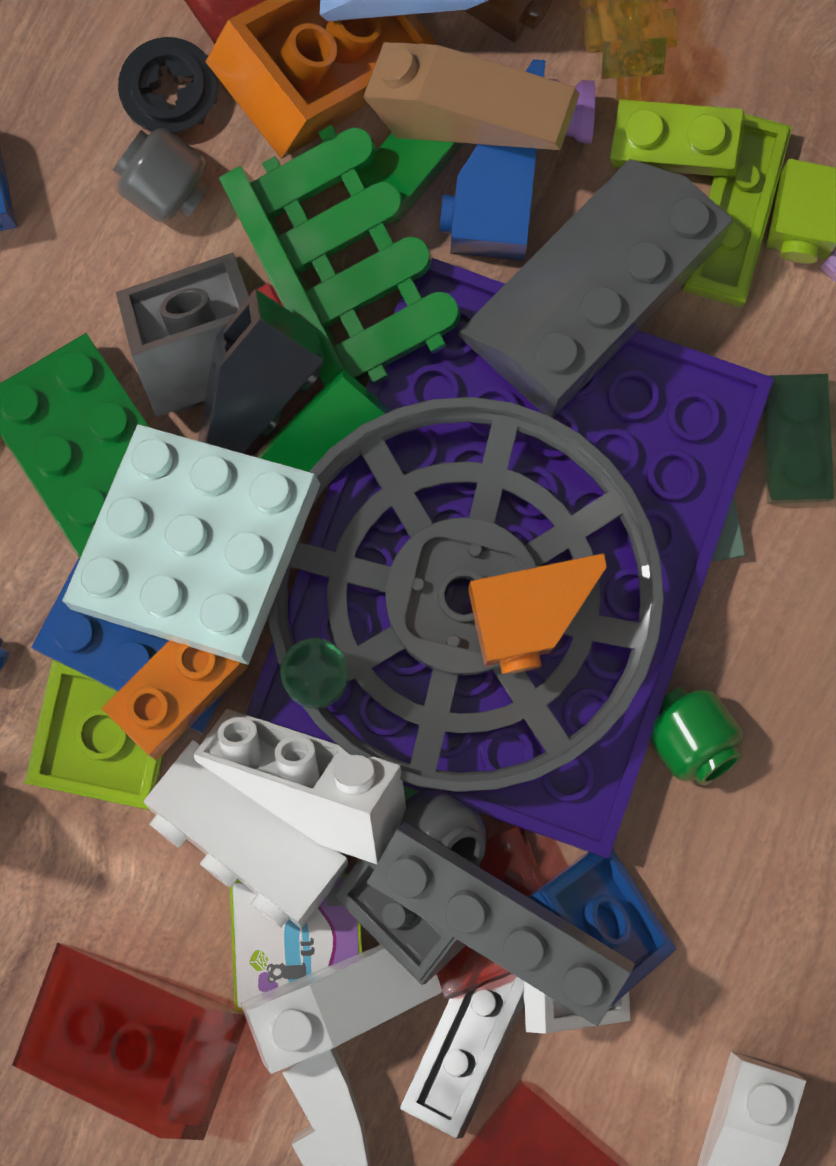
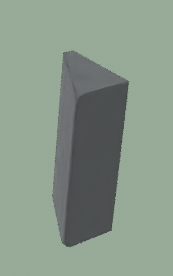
M359 859L333 896L421 985L426 984L466 945L367 884L377 864Z

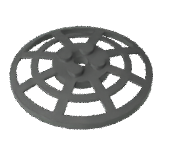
M475 397L432 399L397 408L361 425L331 447L309 471L315 474L320 482V487L311 509L320 494L344 467L361 455L380 485L381 490L371 496L353 516L339 539L335 552L297 542L268 615V624L277 659L295 697L318 728L348 754L361 755L366 758L374 756L401 766L402 773L400 780L418 787L453 792L497 790L535 780L571 762L600 740L627 710L647 675L659 639L664 600L661 561L651 525L633 489L612 462L581 434L546 414L511 402ZM474 422L491 425L482 463L470 461L440 463L416 469L404 475L385 443L386 440L400 433L434 424ZM516 432L536 437L566 454L595 480L605 494L571 515L566 507L544 487L520 473L508 470ZM467 482L477 484L469 518H451L433 524L415 495L418 491L442 484ZM502 490L510 492L533 505L549 519L554 527L526 545H523L509 531L494 524ZM392 507L410 536V539L395 557L392 566L389 567L355 558L357 549L368 530L384 512ZM617 517H620L629 535L638 567L640 590L638 623L599 615L601 601L598 579L563 635L573 637L569 649L559 666L543 684L535 688L525 671L502 675L500 664L485 667L473 613L462 615L452 611L445 601L446 588L452 582L459 579L473 581L540 567L567 549L573 560L593 556L586 537ZM290 567L329 578L327 586L328 618L335 645L341 656L308 675L298 658L289 624L287 588ZM348 583L386 593V610L391 627L360 645H357L353 637L348 617ZM593 641L632 649L626 668L608 700L585 726L568 738L547 704L557 698L574 679L589 654ZM405 649L417 661L433 669L424 706L416 704L395 692L376 675L372 668ZM493 670L513 703L505 707L481 713H450L458 675H477ZM356 679L362 689L383 708L408 722L419 725L411 763L391 757L360 739L332 714L321 697ZM524 719L545 750V753L526 762L496 770L451 772L436 769L445 732L458 734L487 732L513 725Z

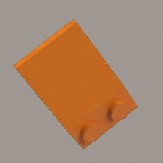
M266 0L227 21L205 62L277 155L283 159L320 138L318 132L331 124L335 128L367 104L363 96L384 42L438 45V43L415 14L326 21L320 16V0Z

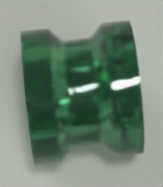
M319 638L301 640L290 647L282 660L280 669L282 684L291 699L302 707L311 709L329 707L337 702L347 689L349 672L346 658L341 650L328 640Z

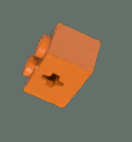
M169 640L101 709L138 746L157 761L248 667L244 663Z

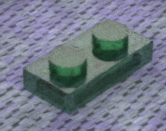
M828 374L768 375L773 377L774 380L763 409L767 504L830 502L834 499Z

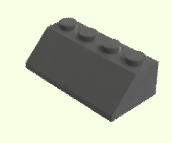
M629 159L458 331V336L538 410L553 418L720 247L733 218L686 176Z

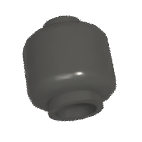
M158 128L149 135L140 130L113 168V171L120 175L117 181L118 193L158 222L169 221L178 211L189 218L210 188L200 180L206 170L205 158L164 128Z
M425 789L411 796L405 802L406 810L400 825L405 821L479 867L485 853L487 831L486 825L477 811L456 797L439 789Z

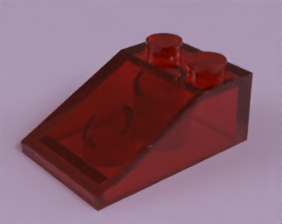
M57 943L12 1066L160 1139L204 1140L247 1019L243 1012L200 993L67 944Z

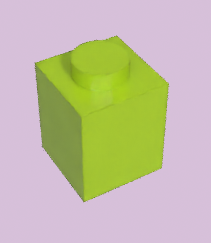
M788 159L778 179L765 248L781 251L780 256L791 262L803 264L816 263L818 258L827 259L836 247V167Z

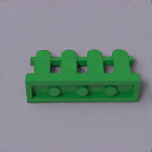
M331 124L318 132L323 143L283 165H281L276 156L263 162L262 165L267 174L253 180L240 165L220 176L219 180L284 308L318 330L324 360L318 375L322 384L325 386L343 368L357 381L369 375L373 383L377 385L390 378L385 366L427 344L433 354L446 348L447 345L442 335L452 331L458 325L461 313L454 298L447 293L435 292L424 298L421 297L414 280L425 275L431 267L432 255L427 245L416 237H406L395 243L392 241L385 226L396 221L404 208L403 198L397 188L387 182H378L365 188L357 172L368 167L376 154L375 144L369 134L360 128H349L337 134ZM343 180L351 197L309 219L301 203ZM286 212L294 228L282 234L274 218ZM371 234L379 252L337 274L329 257ZM314 266L322 283L310 289L302 272ZM399 289L408 307L365 329L357 311ZM341 320L350 338L338 344L329 326Z

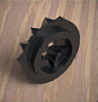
M176 37L155 38L141 44L132 51L122 65L118 78V93L124 110L134 124H138L149 132L158 128H164L178 136H182L186 130L197 124H204L206 115L211 110L213 104L217 103V76L205 62L208 56L195 44ZM162 66H166L168 74H172L175 83H186V87L177 90L178 100L175 101L176 108L171 109L169 103H166L162 94L152 95V90L161 87Z

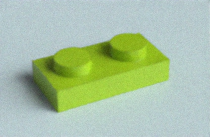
M619 99L610 155L613 167L621 168L629 159L675 173L736 178L745 123L744 110Z

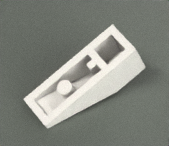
M380 945L242 1001L240 1004L262 1062L269 1073L273 1074L345 1043L444 992L445 987L439 972L426 984L421 985Z
M731 1051L697 1166H779L789 1142L806 1080L792 1070Z

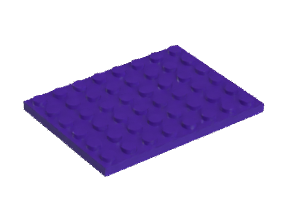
M432 258V264L428 272L414 280V283L422 298L435 292H444L452 296L458 304L461 313L458 325L452 331L442 335L447 347L435 354L430 351L427 344L385 366L390 378L377 385L370 378L366 389L387 406L390 411L432 399L475 397L511 402L542 413L458 336V331L506 283ZM402 294L394 314L408 307ZM638 330L553 417V419L581 434L612 462L633 489L651 525L661 561L664 599L659 639L647 675L627 710L600 740L574 760L535 780L497 790L443 791L461 800L480 814L609 859L653 732L654 721L658 717L773 383V377ZM474 422L434 424L400 433L386 440L385 443L404 475L416 469L440 463L467 461L482 463L491 425ZM516 432L508 470L520 473L544 487L566 507L571 515L605 494L595 480L566 454L536 437ZM362 455L344 467L331 482L309 545L335 552L339 539L353 516L371 496L381 490L380 485ZM468 482L442 484L418 491L415 495L433 524L451 518H469L477 484ZM502 490L494 524L509 531L523 545H526L554 527L549 519L533 505L510 492ZM392 507L384 512L368 530L357 549L355 558L389 567L392 566L400 549L410 539L409 534ZM617 517L586 537L593 555L604 553L607 565L599 578L601 601L599 615L638 623L640 610L638 567L629 535L620 517ZM567 549L542 566L573 560ZM299 570L288 598L289 624L298 658L308 675L341 655L335 645L328 618L327 586L329 578ZM456 580L445 590L446 604L455 613L462 615L473 613L468 592L470 580ZM348 583V617L353 637L357 645H360L391 627L386 610V593ZM562 635L550 653L540 655L541 667L525 671L535 688L543 684L559 666L570 647L573 637ZM593 641L589 654L574 679L557 698L547 704L568 738L585 726L608 700L626 668L632 649ZM272 642L246 715L336 744L318 728L295 697L278 662L274 643ZM405 649L372 668L376 675L395 692L416 704L424 706L433 669L417 661ZM493 670L477 675H458L450 713H481L505 707L513 703ZM356 679L321 697L332 714L360 739L391 757L411 763L419 725L408 722L383 708L362 689ZM524 719L513 725L487 732L459 734L445 732L436 769L451 772L496 770L526 762L545 753V750ZM403 781V786L417 790L419 792L425 789H431L418 787Z

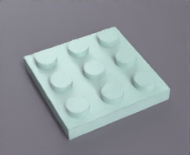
M137 424L62 601L71 610L176 643H183L192 648L249 665L320 487V482L315 474Z

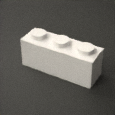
M192 740L143 801L149 810L156 815L149 825L177 848H180L188 840L205 853L206 856L200 862V865L230 888L237 879L257 894L250 904L278 927L282 928L289 919L302 929L349 868L347 858L337 850L319 845L196 762L194 753L200 745Z

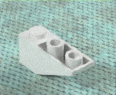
M230 709L225 710L194 753L196 762L319 845L374 864L379 862L395 831L400 826L406 810L403 781L400 780L402 774L400 765L374 756L366 758L361 755H350L337 744Z

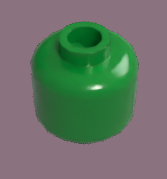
M679 687L665 695L658 717L654 721L649 743L677 779L684 782L697 780L703 786L715 781L739 762L742 754L738 749L744 739V731L713 691L701 689L688 693L684 687Z

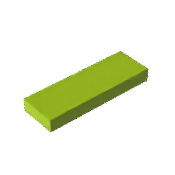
M745 113L736 178L713 176L708 197L732 217L733 221L720 247L684 283L682 292L741 308L746 302L793 127Z

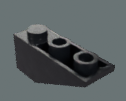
M255 289L216 336L198 441L244 454L258 436L265 437L270 434L281 418L283 407L298 390L301 392L307 390L315 382L322 369L324 360L318 330Z

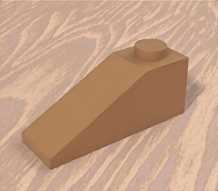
M384 42L363 98L396 138L561 150L580 94L576 87L440 45Z

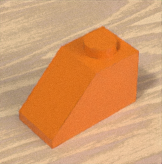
M604 553L470 581L468 592L484 666L500 664L502 675L541 667L540 655L548 654L554 649L606 569Z

